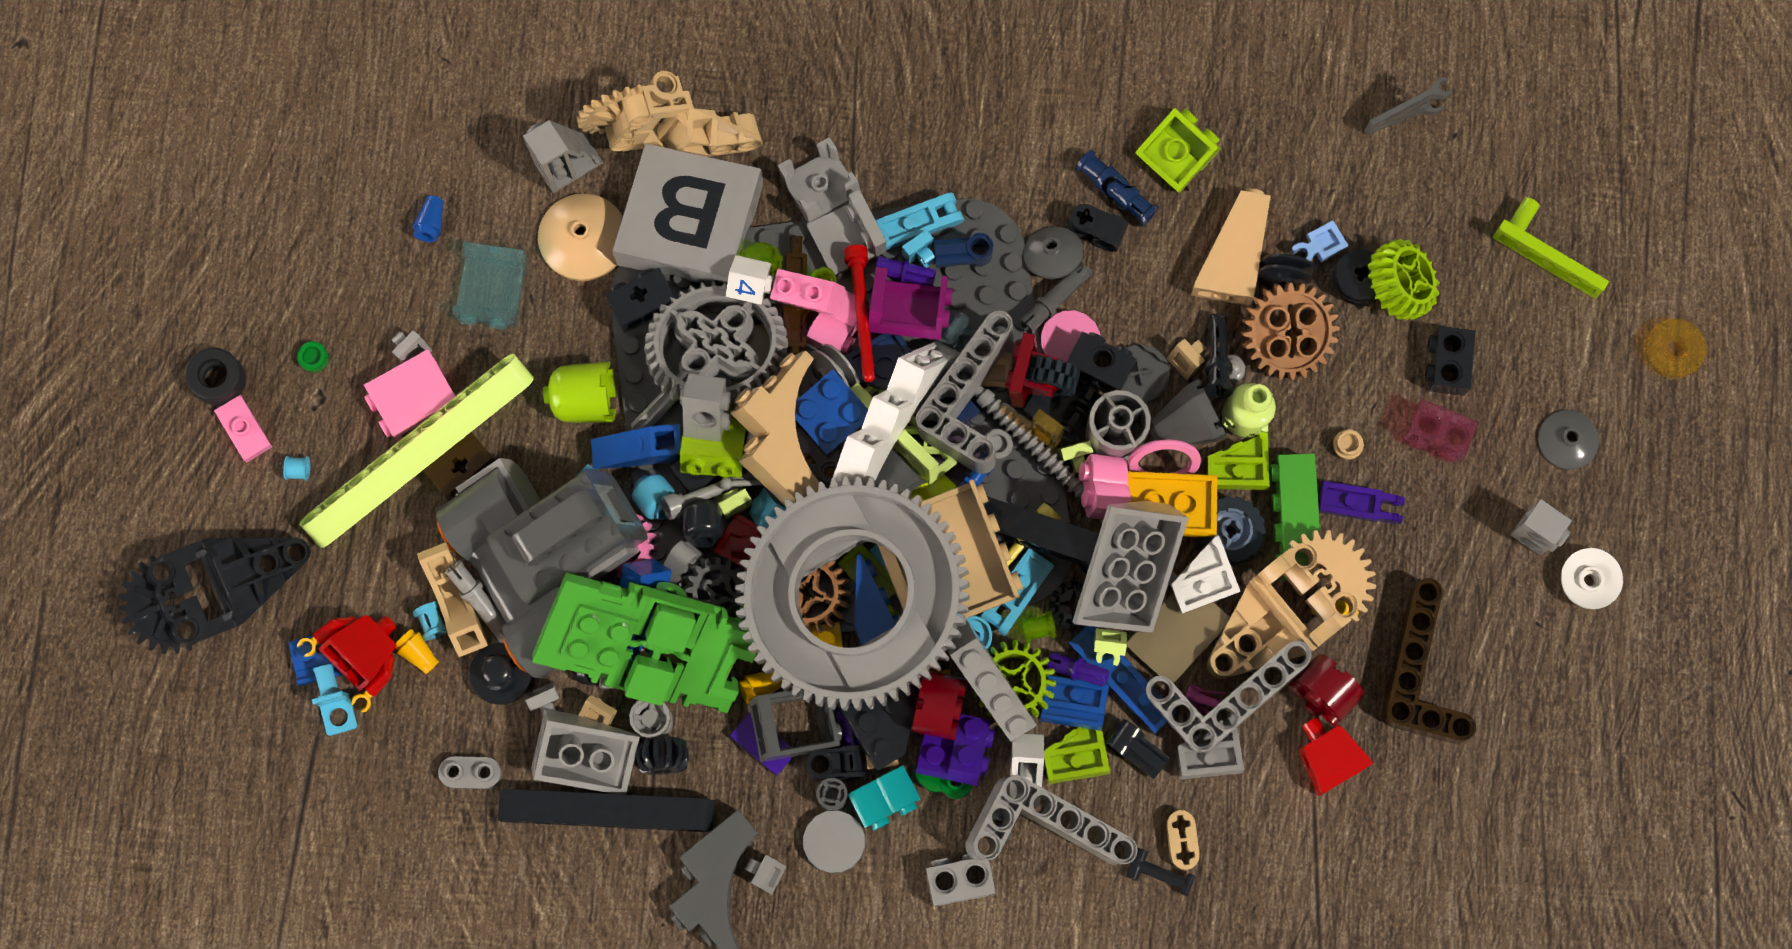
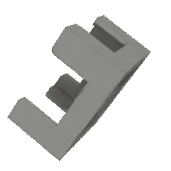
M830 137L817 144L819 157L794 170L790 159L777 165L783 185L807 223L848 205L849 194L860 190L858 180L852 171L848 173L841 163L837 148Z

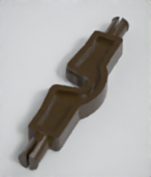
M796 235L790 236V253H787L785 257V271L807 276V254L802 253L803 237L798 235L796 239ZM795 306L783 307L782 319L787 330L786 338L788 339L787 349H789V354L793 353L796 355L805 349L807 319L812 310Z

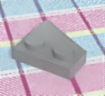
M1229 713L1218 723L1222 726L1232 725L1235 720L1234 714ZM1238 728L1207 753L1195 752L1186 742L1177 747L1181 780L1239 774L1244 771ZM1202 730L1199 735L1193 738V741L1197 746L1205 747L1211 742V736L1207 731Z

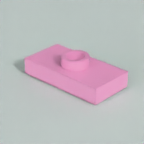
M241 395L214 410L246 463L272 448L271 443Z

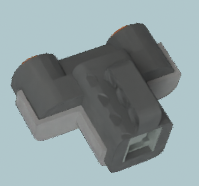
M499 458L456 487L460 494L437 509V526L448 547L456 555L473 564L505 620L503 640L507 652L514 663L522 671L533 677L546 678L558 669L533 663L532 653L565 573L598 580L639 553L638 545L646 541L648 536L619 484L608 472L587 469L540 500L524 471L514 461Z

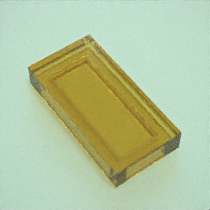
M1039 409L1033 417L1031 430L1034 436L1038 435V439L1044 441L1050 448L1055 449L1061 442L1064 427Z

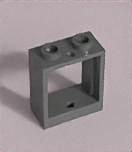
M792 690L760 695L750 700L749 706L761 763L807 755L816 750L834 749L840 746L839 741L842 738L839 723H835L833 709L828 707V701L826 700L823 706L819 707L816 705L815 697L813 698L822 742L780 749L771 706L802 701L804 692L798 698L792 695Z

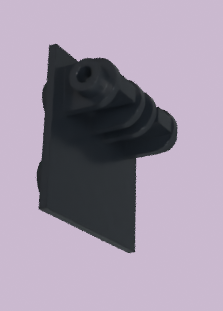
M1078 380L1073 397L1053 396L1051 398L1032 395L1023 411L1073 445L1087 423L1095 401L1102 395L1099 394V385L1096 382L1089 381L1088 384H1084Z

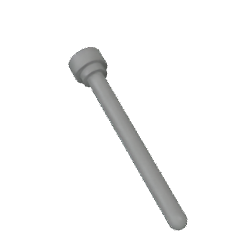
M745 471L742 473V477H730L729 479L753 480L757 478L749 471ZM719 481L683 496L680 493L677 495L675 493L661 497V505L666 517L672 520L682 516L683 510L691 505L693 501L709 499L740 486L723 490L720 487Z

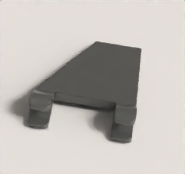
M1441 77L1437 79L1429 90L1371 119L1365 128L1366 134L1369 135L1420 114L1438 115L1443 106L1433 108L1429 102L1436 99L1445 100L1450 97L1453 92L1452 89L1443 92L1439 88V85H1444L1448 81L1447 78Z

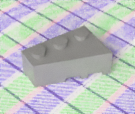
M548 120L545 123H537L528 129L527 134L523 135L536 168L553 193L604 163L585 134Z

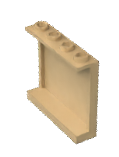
M973 479L969 481L970 483L922 501L921 506L926 503L931 504L932 511L930 514L936 511L940 513L941 519L938 523L944 521L948 523L949 528L946 533L954 532L956 539L952 543H959L962 548L956 555H964L966 562L959 567H966L969 572L968 575L961 578L968 580L970 583L969 588L962 590L970 596V600L962 602L969 609V612L964 614L966 618L1020 598L1018 591L1023 589L1017 571L1011 573L1007 565V561L1012 560L1006 543L999 544L995 532L1000 531L995 515L994 513L988 515L984 507V503L989 502L982 484L976 486ZM878 545L904 611L908 595V583L904 568L893 553Z

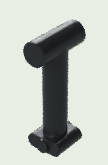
M1137 847V856L1130 864L1126 875L1127 878L1138 881L1140 873H1143L1182 889L1181 894L1188 897L1195 875L1188 873L1187 877L1149 863L1146 861L1149 852Z

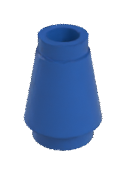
M431 195L426 197L412 225L415 238L424 242H435L437 237L441 236L444 203L441 198Z

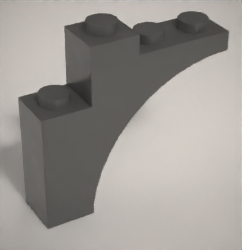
M739 809L679 857L684 863L679 868L690 882L697 879L699 883L669 906L674 912L669 917L680 931L686 928L689 932H693L701 925L703 930L699 934L710 948L716 944L719 949H739L730 922L729 898L731 884L741 858L754 840L759 837V834Z

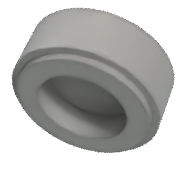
M993 429L986 433L985 437L989 438L995 447L996 461L1005 459L1013 448L1011 436L1002 429Z

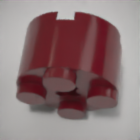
M1319 653L1288 687L1297 697L1303 698L1307 702L1304 707L1311 715L1318 718L1322 715L1331 726L1336 727L1360 702L1364 691L1347 671L1342 673L1335 668L1338 663L1328 656Z
M930 671L929 673L932 677L930 681L924 677L922 678V687L918 696L912 731L955 741L958 722L952 720L959 721L963 699L957 698V696L964 697L967 679Z

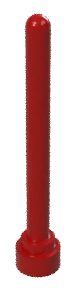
M851 245L843 250L844 263L848 265V269L852 272L862 376L865 382H872L875 378L863 270L868 262V251L866 246Z

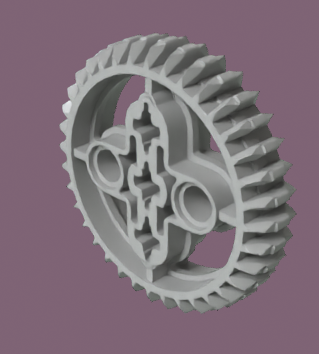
M713 280L710 287H706L701 282L700 288L696 290L690 285L688 288L689 292L686 294L679 290L677 294L678 299L670 297L671 302L668 304L669 306L661 304L660 313H654V323H649V333H646L645 336L646 344L644 351L646 354V364L649 366V373L654 378L655 384L661 386V391L664 395L669 393L670 399L673 402L679 399L682 405V396L689 373L715 377L721 372L730 379L741 382L726 387V392L731 393L728 409L731 412L733 405L736 404L734 402L743 390L746 388L752 390L762 386L772 375L776 376L781 370L779 367L780 363L788 356V339L786 338L787 330L784 327L783 319L781 316H778L776 307H771V302L768 298L764 299L762 304H756L726 297L728 283L724 282L723 286H717V283ZM708 306H728L713 321L703 314L694 311ZM753 316L763 323L769 336L768 357L761 367L758 366L759 360L756 352L746 343L753 331ZM735 323L741 324V325H739V326H737V327H732V326H730V325L735 324ZM672 327H675L674 333L677 341L687 349L679 363V378L669 370L663 354L664 340ZM695 366H702L699 370L692 369Z

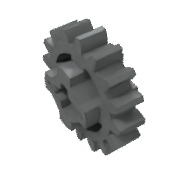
M711 557L710 561L708 559H699L700 567L691 565L689 568L692 575H683V579L688 582L687 587H681L687 593V598L716 606L725 603L723 608L727 609V615L737 616L735 607L738 604L735 602V598L744 595L735 589L736 585L744 583V581L737 577L740 568L730 567L731 561L727 559H722L721 561L720 557ZM714 570V572L709 573L708 577L702 578L707 572ZM707 586H713L712 588L716 590V593L720 594L721 596L715 595V592Z

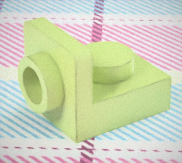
M743 486L713 497L726 520L750 507L752 504V500Z

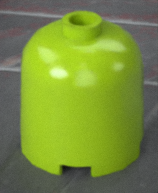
M610 361L564 365L553 371L549 379V386L543 387V400L545 404H550L551 412L558 420L567 423L614 421L616 409H610V397H616L614 371L609 369Z

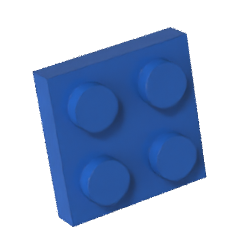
M832 369L796 400L795 422L827 457L846 441L847 436L855 433L863 426L868 408Z

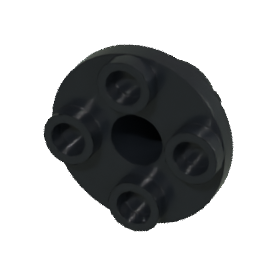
M494 643L481 649L474 657L469 671L473 690L481 699L490 704L506 705L520 699L531 686L532 676L522 671L514 663L504 643Z

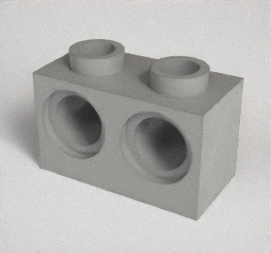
M1540 499L1525 512L1510 535L1541 556L1548 550L1553 552L1557 546L1560 547L1571 533L1567 528L1572 520Z
M965 854L962 855L963 861L950 863L949 858L931 861L932 867L926 868L933 907L995 895L989 860L978 861ZM979 867L982 869L984 880L979 884L970 883L966 877V872L969 868ZM948 873L952 876L954 881L952 888L941 890L936 886L935 879L939 874Z

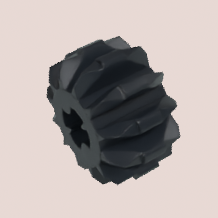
M667 736L647 738L640 741L636 751L639 771L648 775H669L686 770L689 761V750L686 741L677 737Z

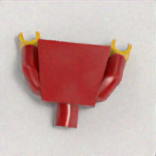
M364 615L359 619L354 616L333 618L313 633L314 637L311 639H301L297 644V648L301 647L305 642H310L312 650L305 654L304 657H311L316 653L317 645L321 644L322 646L318 650L359 691L363 688L365 689L364 693L355 694L351 703L353 705L360 697L365 698L367 704L362 708L361 712H366L370 708L371 697H376L392 677L395 661L392 652L396 648V643L389 635L395 631L396 625L387 616L381 617L377 622L368 615Z

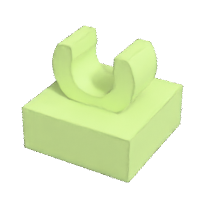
M1087 440L1057 449L1059 459L1063 461L1070 459L1072 470L1076 473L1079 472L1081 463L1085 461L1084 455L1093 453L1091 443Z
M1096 628L1094 652H1096L1097 663H1101L1102 656L1108 653L1113 654V665L1117 666L1120 662V655L1125 656L1127 633Z

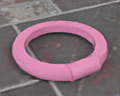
M1169 439L1143 444L1136 448L1128 459L1129 471L1148 472L1138 465L1142 457L1157 450L1173 449L1184 452L1191 458V461L1183 469L1172 473L1195 474L1201 464V456L1194 446L1183 441Z

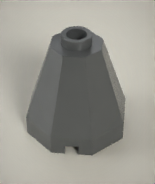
M1200 379L1189 383L1151 420L1154 427L1150 428L1149 431L1154 441L1169 439L1197 445L1217 442L1228 437Z

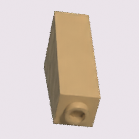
M1258 189L1240 191L1194 283L1191 296L1247 306L1251 305L1255 295L1271 195H1265L1263 191Z

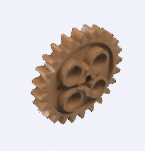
M1286 281L1283 290L1279 284L1275 283L1273 287L1274 293L1263 289L1265 297L1263 300L1256 297L1253 298L1257 307L1255 309L1246 308L1252 316L1251 319H1242V322L1249 326V329L1240 332L1241 335L1249 337V340L1244 342L1242 346L1246 349H1253L1247 357L1251 360L1257 359L1255 366L1259 369L1266 366L1264 373L1271 376L1275 371L1276 377L1282 380L1286 373L1289 379L1294 380L1296 372H1298L1300 376L1306 378L1307 368L1315 373L1318 372L1316 366L1318 361L1327 364L1323 355L1325 353L1334 354L1329 344L1339 341L1332 336V332L1340 330V327L1333 325L1331 322L1337 319L1338 315L1328 313L1334 305L1330 302L1323 303L1326 295L1321 292L1315 295V287L1309 286L1305 291V284L1298 282L1294 289L1293 283ZM1289 304L1292 305V307H1291V309H1290V315H1289V312L1287 311V307H1288ZM1308 307L1310 316L1306 321L1301 322L1299 314L1302 309ZM1279 309L1281 313L1279 321L1271 324L1269 320L1270 314L1274 310ZM1291 326L1295 327V331L1290 332L1289 336L1285 334L1286 330L1291 329ZM1309 337L1311 341L1310 347L1306 351L1301 352V341ZM1280 339V350L1272 354L1270 351L1272 342ZM1290 349L1293 350L1292 357L1288 356L1290 353Z

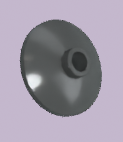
M1063 227L1044 228L1034 233L1026 242L1023 251L1024 262L1027 268L1040 278L1059 279L1071 274L1080 265L1083 257V246L1079 237L1069 229ZM1056 246L1054 249H1048L1049 247Z
M1562 410L1553 413L1542 423L1538 432V445L1542 455L1550 464L1561 469L1574 470L1587 465L1594 458L1599 447V435L1595 425L1587 416L1573 410ZM1567 433H1573L1576 436V441H1568Z

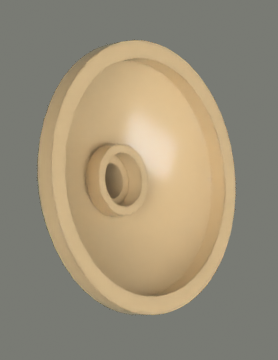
M574 194L559 200L545 213L538 230L539 249L545 262L560 276L575 281H590L608 274L617 266L613 248L623 216L610 201L597 195ZM584 227L586 231L583 235H577L575 233L577 228Z

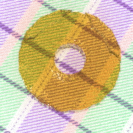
M1667 319L1657 324L1647 335L1644 344L1645 358L1659 375L1670 379H1682L1696 372L1704 363L1707 353L1706 340L1701 331L1691 322L1682 319ZM1669 342H1676L1682 347L1681 356H1674L1669 352Z

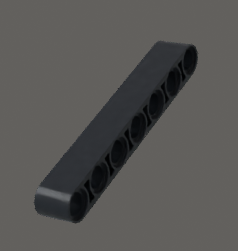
M500 789L498 821L711 832L714 828L715 800Z

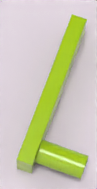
M1524 197L1510 222L1504 219L1492 238L1596 299L1605 290L1609 281L1527 233L1525 230L1540 205L1534 199Z

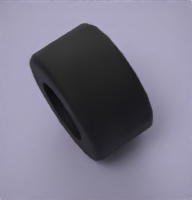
M207 348L199 351L191 358L186 368V381L189 389L202 402L212 406H222L241 395L246 383V374L243 365L230 352L221 348ZM217 366L225 368L227 372L225 381L218 387H209L205 382L208 371Z

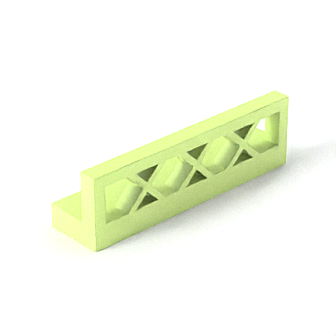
M859 383L850 388L868 409L873 398L871 395L876 391L879 394L886 391L869 386L864 389ZM913 416L908 422L911 426L906 425L894 444L893 449L930 485L955 466L957 461L935 447L928 446V443L925 441L924 446H921L910 435L918 434L916 418ZM930 454H940L946 461L939 466V463Z

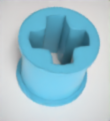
M286 456L283 467L285 480L304 479L308 481L310 476L309 457L295 458Z

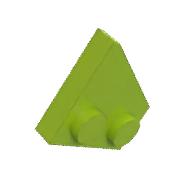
M1261 432L1257 437L1245 442L1240 441L1231 445L1228 450H1220L1207 457V475H1218L1217 489H1269L1268 432Z
M1079 727L1066 734L1064 739L1058 743H1054L1044 750V764L1048 785L1110 774L1103 732Z

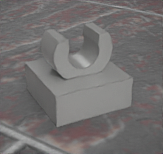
M399 331L391 339L397 345L392 353L401 363L408 361L427 349L432 352V349L415 331H412L407 337Z
M554 681L525 694V700L530 711L539 707L543 715L545 709L556 711L552 701L559 699V692Z
M765 855L762 863L750 858L745 867V870L755 875L751 884L771 895L786 869V866Z

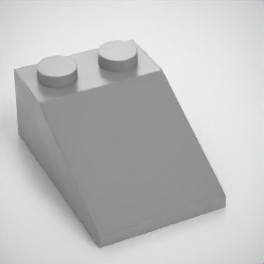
M545 709L531 767L533 780L626 795L640 736L576 714Z

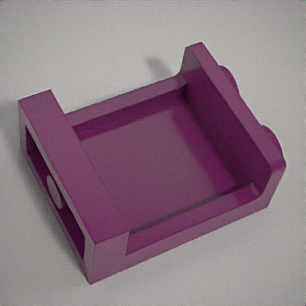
M876 267L869 312L870 332L941 340L942 328H948L950 310L944 309L945 306H951L953 288L947 287L948 276H942L941 286L939 287L887 281L888 268Z

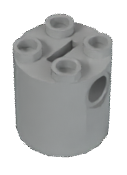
M1121 390L1105 393L1095 401L1085 426V439L1090 441L1093 453L1123 457L1127 461L1131 453L1143 445L1150 430L1151 416L1147 405L1139 396L1129 391Z

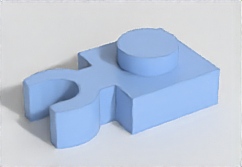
M1331 221L1308 233L1306 236L1308 244L1304 242L1297 243L1290 252L1295 254L1298 251H1302L1306 254L1307 260L1311 261L1314 256H1317L1319 261L1323 262L1346 250L1348 244L1335 222Z

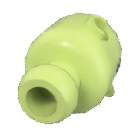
M1245 383L1236 387L1233 390V394L1226 399L1223 405L1222 423L1224 427L1234 435L1242 438L1253 437L1261 432L1267 433L1268 424L1274 418L1276 411L1275 400L1269 388L1256 383Z

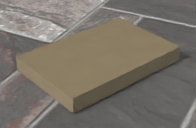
M1173 592L1161 605L1153 633L1137 631L1127 641L1126 648L1156 676L1167 677L1174 683L1223 631L1230 617L1214 602L1181 613Z

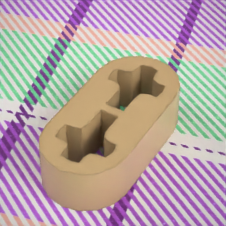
M1185 810L1175 811L1166 821L1171 863L1175 868L1186 871L1196 866L1199 861L1196 824L1194 817ZM1177 816H1182V820L1189 823V827L1184 828V838L1181 839L1178 828L1172 827V823L1177 821ZM1182 842H1185L1186 851L1193 854V858L1188 860V865H1184L1182 860H1177L1176 854L1182 850Z

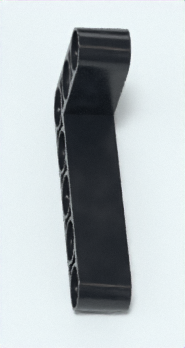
M988 497L989 502L984 503V507L988 515L992 513L995 515L1000 531L995 532L996 537L1077 564L1087 575L1099 536L1098 533Z

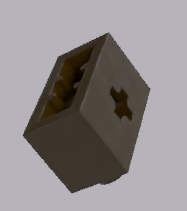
M470 432L427 466L423 472L450 501L460 494L456 487L495 462V459ZM460 464L467 469L463 474L457 469V466Z

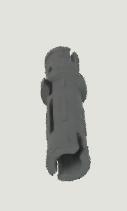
M1081 262L1071 274L1063 277L1044 297H1038L1035 300V305L1018 320L1022 330L1024 331L1028 327L1029 329L1026 330V333L1033 334L1047 318L1051 319L1056 314V309L1093 275L1089 266L1086 265L1082 269L1085 263Z

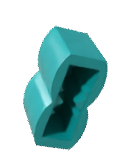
M904 766L848 794L865 829L871 826L873 831L889 824L888 817L897 812L902 817L918 808L916 802L921 800Z

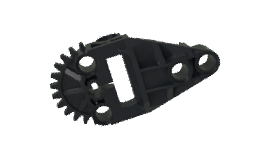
M207 538L161 555L157 559L154 555L150 556L149 566L142 561L138 563L141 574L132 570L128 573L133 579V583L125 581L122 583V586L129 593L118 595L119 599L127 602L126 605L118 607V611L126 612L129 616L121 620V623H132L133 626L127 634L130 636L139 632L140 636L136 643L140 645L148 639L149 651H152L157 644H160L161 654H166L169 646L172 647L175 655L179 654L180 646H184L189 652L192 650V645L242 625L308 561L311 554L310 546L300 538ZM293 546L299 549L301 552V559L299 561H293L288 557V547ZM264 557L271 561V572H264L259 568V558ZM197 561H201L222 612V616L209 621L206 620L197 595L181 601L175 606L176 609L173 605L167 606L165 603L169 599V595L172 599H176L194 590L185 566ZM155 566L166 568L168 571V579L166 581H159L154 577L153 568ZM185 623L190 626L192 630L190 638L184 639L177 634L178 624Z

